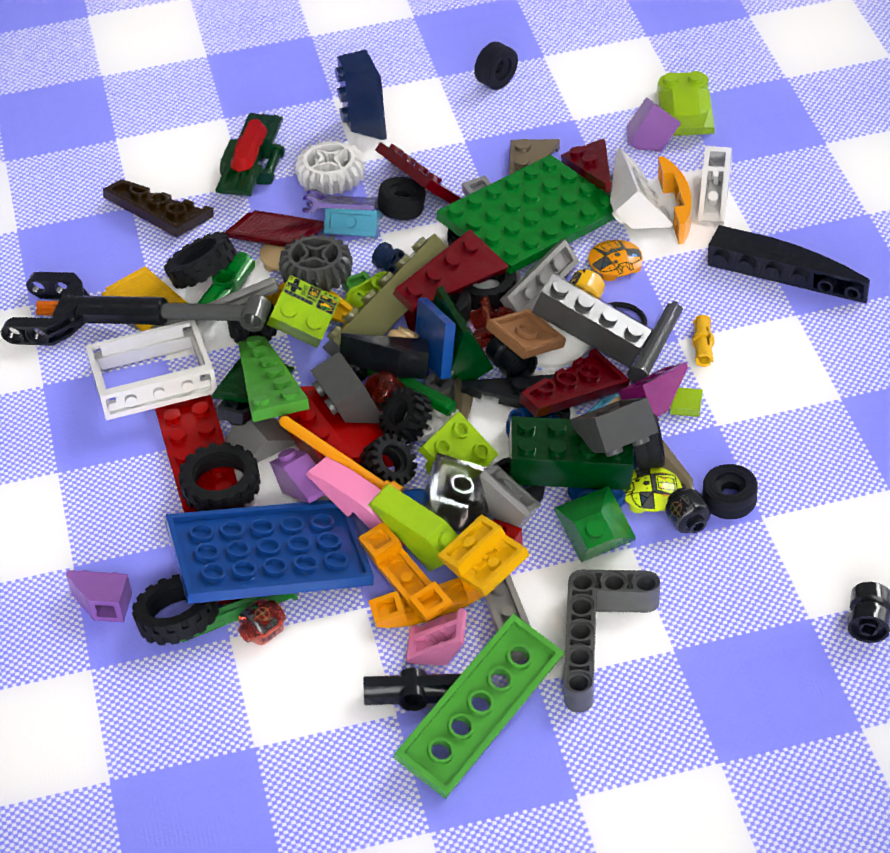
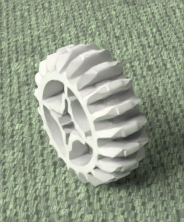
M339 139L335 142L327 140V142L321 143L318 141L317 145L310 144L308 149H303L301 154L297 156L295 171L297 180L304 187L305 191L316 189L324 195H334L336 193L343 195L344 191H352V188L359 186V181L363 180L365 161L363 160L361 150H357L356 145H349L348 141L340 143Z

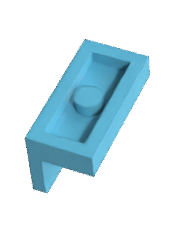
M325 208L324 234L377 238L379 218H383V213L378 210Z

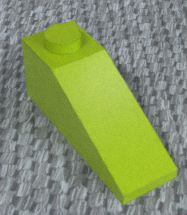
M385 485L368 506L430 572L445 565L437 555L458 534L444 519L392 485Z

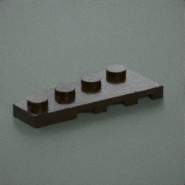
M120 179L103 188V198L175 237L214 217L213 207L205 205L202 209L194 206V201L184 199L182 202L176 201L171 198V194L165 192L151 193L149 187Z

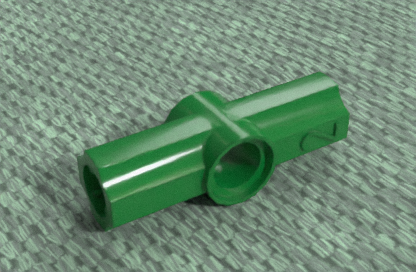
M239 251L234 256V260L228 263L224 270L218 271L219 273L212 277L213 283L197 304H207L238 291L254 270L255 261L249 257L248 253Z

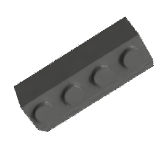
M558 274L551 276L542 289L532 311L537 316L628 368L633 365L654 330Z

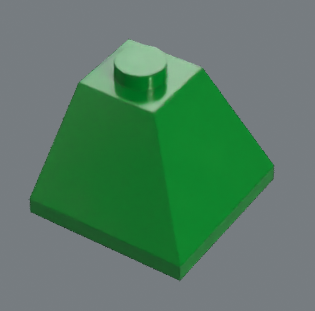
M609 486L554 508L581 563L636 540V536Z

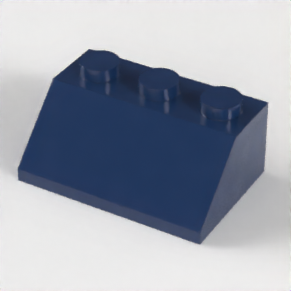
M364 49L337 56L338 67H335V75L337 81L340 82L337 94L343 108H339L342 122L347 123L351 132L380 140L387 139L381 76L369 53Z

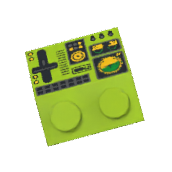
M290 275L267 325L318 348L340 298Z

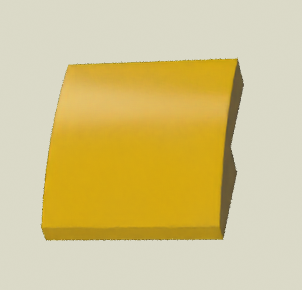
M481 514L437 556L460 579L486 597L530 555L525 546L505 535L500 525Z

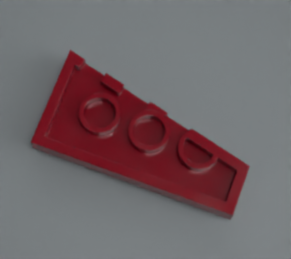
M380 142L376 147V152L433 194L450 204L461 199L460 196L441 184L442 179L430 172L429 169L418 163L417 160L393 143L388 147Z

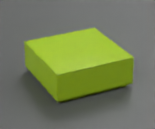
M679 387L671 404V415L700 417L703 389Z

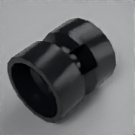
M496 336L487 344L486 356L496 367H499V371L506 378L531 376L536 370L538 364L536 356L522 359Z
M877 582L857 584L852 588L850 596L848 632L853 638L861 642L877 643L883 641L890 633V589Z

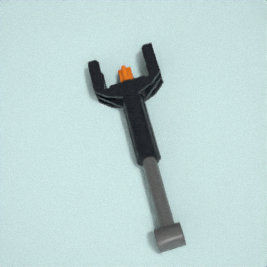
M33 272L26 283L28 291L40 299H59V301H37L36 314L40 316H53V318L12 317L5 321L0 334L5 341L15 345L54 346L71 337L85 323L164 325L167 320L239 321L245 330L259 332L262 330L271 310V303L266 297L261 295H251L245 305L168 303L164 297L90 296L83 288L82 281L74 272ZM33 282L42 284L45 289L35 286ZM58 283L67 285L66 289L60 287ZM9 328L16 329L20 334L13 333ZM33 328L43 331L45 335L37 333Z

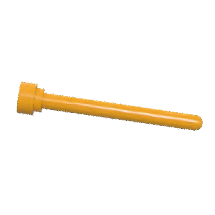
M282 416L279 419L281 427L324 456L351 469L380 490L385 485L390 484L403 493V486L395 481L390 482L386 480L384 482L288 416Z

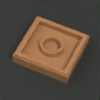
M530 308L490 319L486 326L488 331L522 359L562 348L566 342V338L541 317L532 313Z

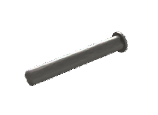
M677 301L667 304L634 366L629 368L627 375L633 383L648 376L683 311V307L678 305Z

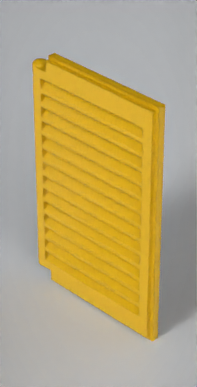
M146 266L106 287V291L101 294V296L164 297L168 303H187ZM134 324L141 332L150 330L154 326Z

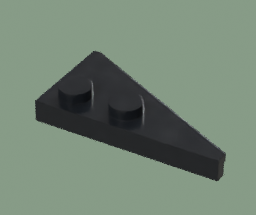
M554 374L461 381L460 389L461 393H466L471 397L481 399L482 394L499 398L498 404L519 409L524 407L519 402L521 392L544 378L551 379L554 377ZM570 408L554 412L561 414L560 419H570Z

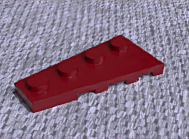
M470 229L395 288L393 295L407 309L414 313L417 312L418 298H428L433 302L437 288L440 286L444 287L448 295L458 294L464 291L466 287L476 283H483L489 277L496 274L499 276L506 273L509 266Z
M595 348L589 352L588 357L584 359L579 357L574 360L572 366L568 369L561 368L555 372L554 377L551 379L544 378L522 391L519 402L535 417H541L617 393L629 386L630 379Z

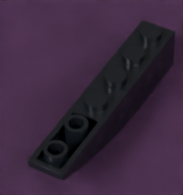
M722 225L717 227L708 244L707 266L867 304L870 287L869 278L835 260L804 247L773 237Z

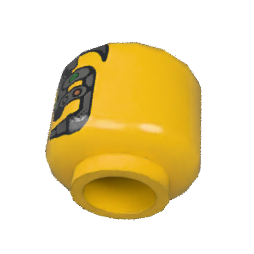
M578 270L570 279V282L600 299L605 291V283L602 277L592 270Z

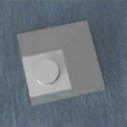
M497 464L480 474L489 514L492 518L522 528L542 506L538 500Z

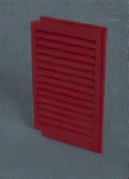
M254 210L252 213L248 212L225 233L229 238L285 247L286 244H292V239L300 240L302 235L310 237L314 234L316 236L324 228V221Z

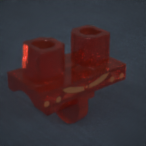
M488 296L480 299L482 308L469 313L471 322L476 329L473 333L482 348L487 347L489 341L494 337L486 329L488 320L515 313L513 309L505 308L504 306L499 307L497 311L493 310Z

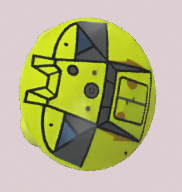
M659 467L640 470L638 468L633 471L630 490L623 491L625 492V501L629 504V509L632 512L665 511L670 494L682 488L678 477L667 469Z

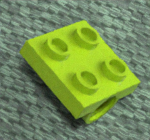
M459 411L418 449L427 459L425 469L428 475L439 484L445 485L449 483L456 492L463 491L499 455Z

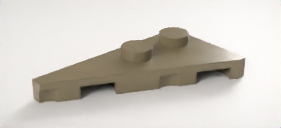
M560 139L510 140L509 175L550 154L552 155L554 151L558 152L560 150Z

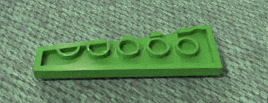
M250 336L246 341L238 342L252 422L309 409L307 396L265 336Z

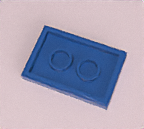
M418 298L415 333L419 334L418 339L427 340L429 349L428 367L440 379H450L456 324L428 298Z

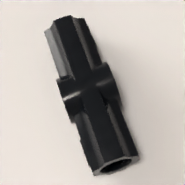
M411 667L402 670L399 675L364 676V705L399 704L404 710L419 711L424 709L427 703H437L462 673L427 674L423 669Z

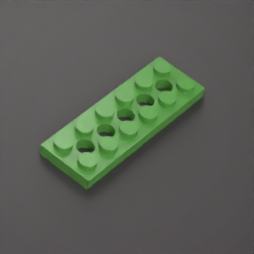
M513 613L394 753L393 759L446 800L557 665L565 652ZM516 651L523 653L527 658V663L516 664L512 661L510 654ZM496 674L503 675L508 681V686L504 688L495 686L491 681V677ZM483 698L487 701L489 709L478 711L472 706L471 700ZM456 721L466 723L469 733L465 735L456 734L452 729V723ZM435 745H442L448 749L449 757L438 759L432 754L431 748Z

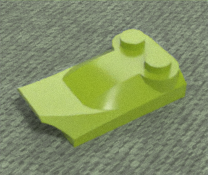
M700 71L685 73L669 72L661 76L657 82L659 106L681 122L673 136L715 134L708 76Z

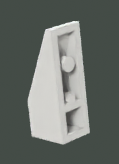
M705 146L698 222L722 224L725 222L732 166V147Z

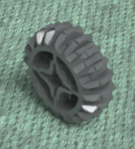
M324 233L320 236L312 234L310 237L302 235L300 240L292 239V244L285 245V250L281 251L279 258V271L281 272L283 282L286 283L289 276L292 275L330 293L331 288L339 289L340 284L347 283V278L351 276L353 260L348 245H344L341 239L336 240L334 235L325 237Z

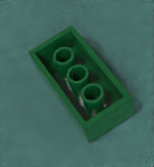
M511 416L508 442L509 475L520 485L602 489L609 486L611 490H630L634 468L633 446L631 443L623 446L624 451L622 453L606 457L605 453H593L572 427L570 419Z

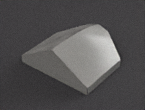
M275 417L257 422H252L251 419L241 426L232 425L225 441L231 443L232 446L238 444L243 446L245 451H251L257 463L295 445V440L280 426L279 421Z

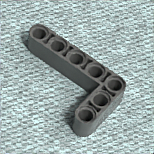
M582 569L574 571L569 576L564 663L565 706L572 712H586L593 706L597 612L648 613L656 610L660 604V578L656 573L646 570Z

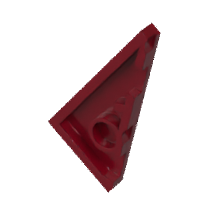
M604 138L584 146H575L568 152L560 154L561 161L566 166L576 171L604 192L608 193L611 191L612 185Z

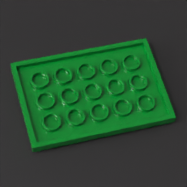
M551 154L437 210L436 220L459 237L471 229L509 266L507 270L509 274L541 259L560 241L565 239L569 244L615 218L612 215L614 210L610 202L611 196Z

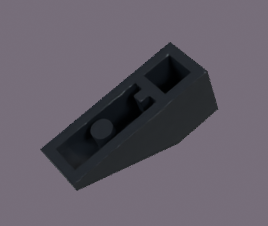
M341 333L339 351L348 364L395 377L426 379L429 358L426 339Z

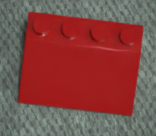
M300 386L308 398L309 409L282 416H288L356 463L362 462L363 459H360V454L364 452V447L384 435L383 429L379 426L380 423L344 422L339 413L333 416L325 404L324 400L328 398L327 396L321 398L314 386ZM287 431L295 440V445L298 449L308 453L316 464L326 457ZM382 454L385 466L387 468L394 466L392 460Z

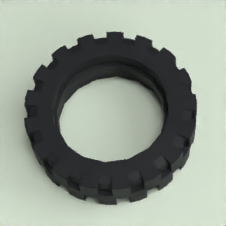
M214 232L212 235H204L201 239L197 238L193 240V243L183 246L182 250L176 251L173 257L166 261L167 264L164 265V271L176 289H186L188 286H196L199 282L203 283L207 281V278L217 275L218 271L224 270L228 263L234 260L237 252L225 232Z
M223 442L222 445L211 443L208 444L209 447L196 449V453L193 455L190 453L185 458L186 462L180 465L178 477L183 499H186V503L190 508L195 507L197 512L243 508L246 503L250 504L254 500L255 494L258 495L261 480L257 460L253 458L251 451H245L241 445L236 444L232 446L229 442ZM231 467L244 474L237 484L228 489L218 491L206 490L196 484L203 473L214 468Z
M179 574L172 575V578L167 580L166 578L160 579L154 586L152 584L145 588L146 592L140 593L136 598L137 602L132 605V615L141 637L146 638V641L149 643L156 642L157 645H165L166 643L174 645L179 644L184 639L186 641L193 639L195 634H201L207 630L206 626L212 625L215 621L214 616L219 613L218 601L195 603L188 610L176 616L156 618L155 616L163 608L172 603L186 600Z

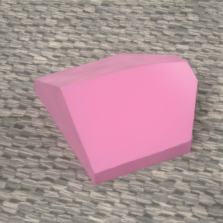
M459 608L456 612L437 617L421 626L417 624L411 626L406 661L409 664L447 666L464 645L466 610Z

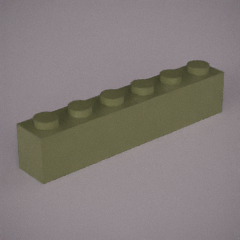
M435 233L427 239L422 236L411 247L414 252L410 256L406 253L395 263L397 269L393 274L390 271L387 272L378 281L381 286L376 291L371 289L361 299L364 304L359 309L355 306L345 315L344 319L347 322L342 327L339 325L335 326L326 335L329 340L322 348L331 357L339 352L341 333L384 336L408 309L393 295L394 290L447 248L446 244Z

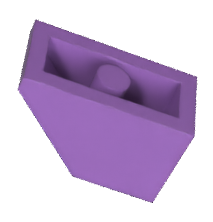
M289 448L280 452L278 458L269 462L283 494L308 504L325 495L306 475L316 465L308 453Z

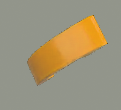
M664 156L658 157V180L663 194L674 193L677 206L674 207L673 228L678 244H684L691 227L692 198L690 187L676 165Z
M384 522L358 537L364 550L395 591L398 590L399 596L422 619L429 621L453 605L452 600L435 581L431 582L406 553L398 537Z
M459 577L438 584L452 600L453 605L429 621L448 613L456 612L459 608H465L482 598L483 595ZM398 590L368 600L377 628H398L429 622L422 619L400 598Z

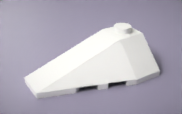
M619 148L616 151L610 197L614 210L612 215L620 224L626 223L632 229L670 228L673 225V221L666 207L663 205L658 206L657 199L659 197L647 184L649 181L639 165L624 150Z

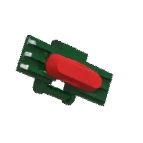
M252 112L248 114L238 139L229 140L220 160V174L222 176L215 189L216 193L251 196L256 185H269L273 183L275 169L279 160L285 154V148L282 145L274 144L283 122V116ZM268 159L265 169H263L262 165H258V162Z

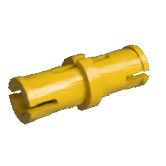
M698 315L693 320L694 335L692 336V345L695 348L696 364L701 367H707L711 365L710 362L713 363L714 361L712 347L715 344V339L711 332L710 317Z

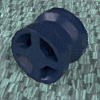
M382 242L372 254V264L377 268H384L385 271H390L393 274L397 269L395 263L405 255V252L398 248L393 249L391 244Z

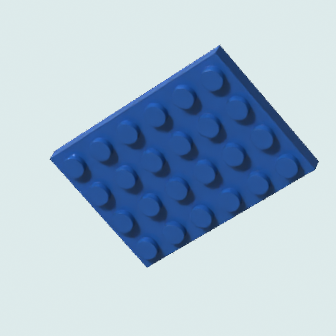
M331 500L313 501L310 504L300 502L165 515V525L187 604L372 586L374 582V574L365 550L358 540L359 535L352 516L347 517Z

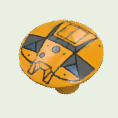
M608 240L597 244L591 249L588 261L590 266L601 274L603 280L614 281L617 277L638 273L642 269L643 255L641 250L631 242Z

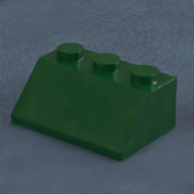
M438 287L433 303L456 324L451 377L453 380L459 378L461 381L476 380L492 370L493 366L444 287Z

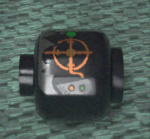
M679 488L668 497L665 506L666 515L680 533L688 534L702 531L706 527L711 515L710 507L696 489Z

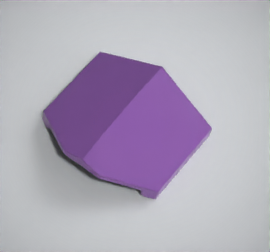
M646 97L627 124V142L637 150L662 152L681 122Z

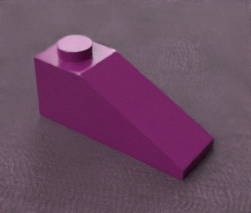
M687 363L663 367L619 391L621 400L647 397L652 413L656 415L659 421L658 416L667 412L688 369Z

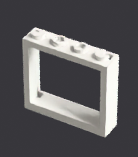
M187 320L85 345L106 421L210 395L217 388L214 369L195 320ZM191 326L192 332L191 329L183 331V328ZM193 348L199 364L197 367L108 389L105 387L101 373L102 370ZM100 349L101 351L93 353L92 350Z

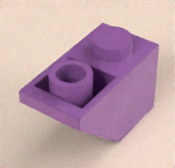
M67 570L66 577L71 595L94 621H125L132 597L128 574Z

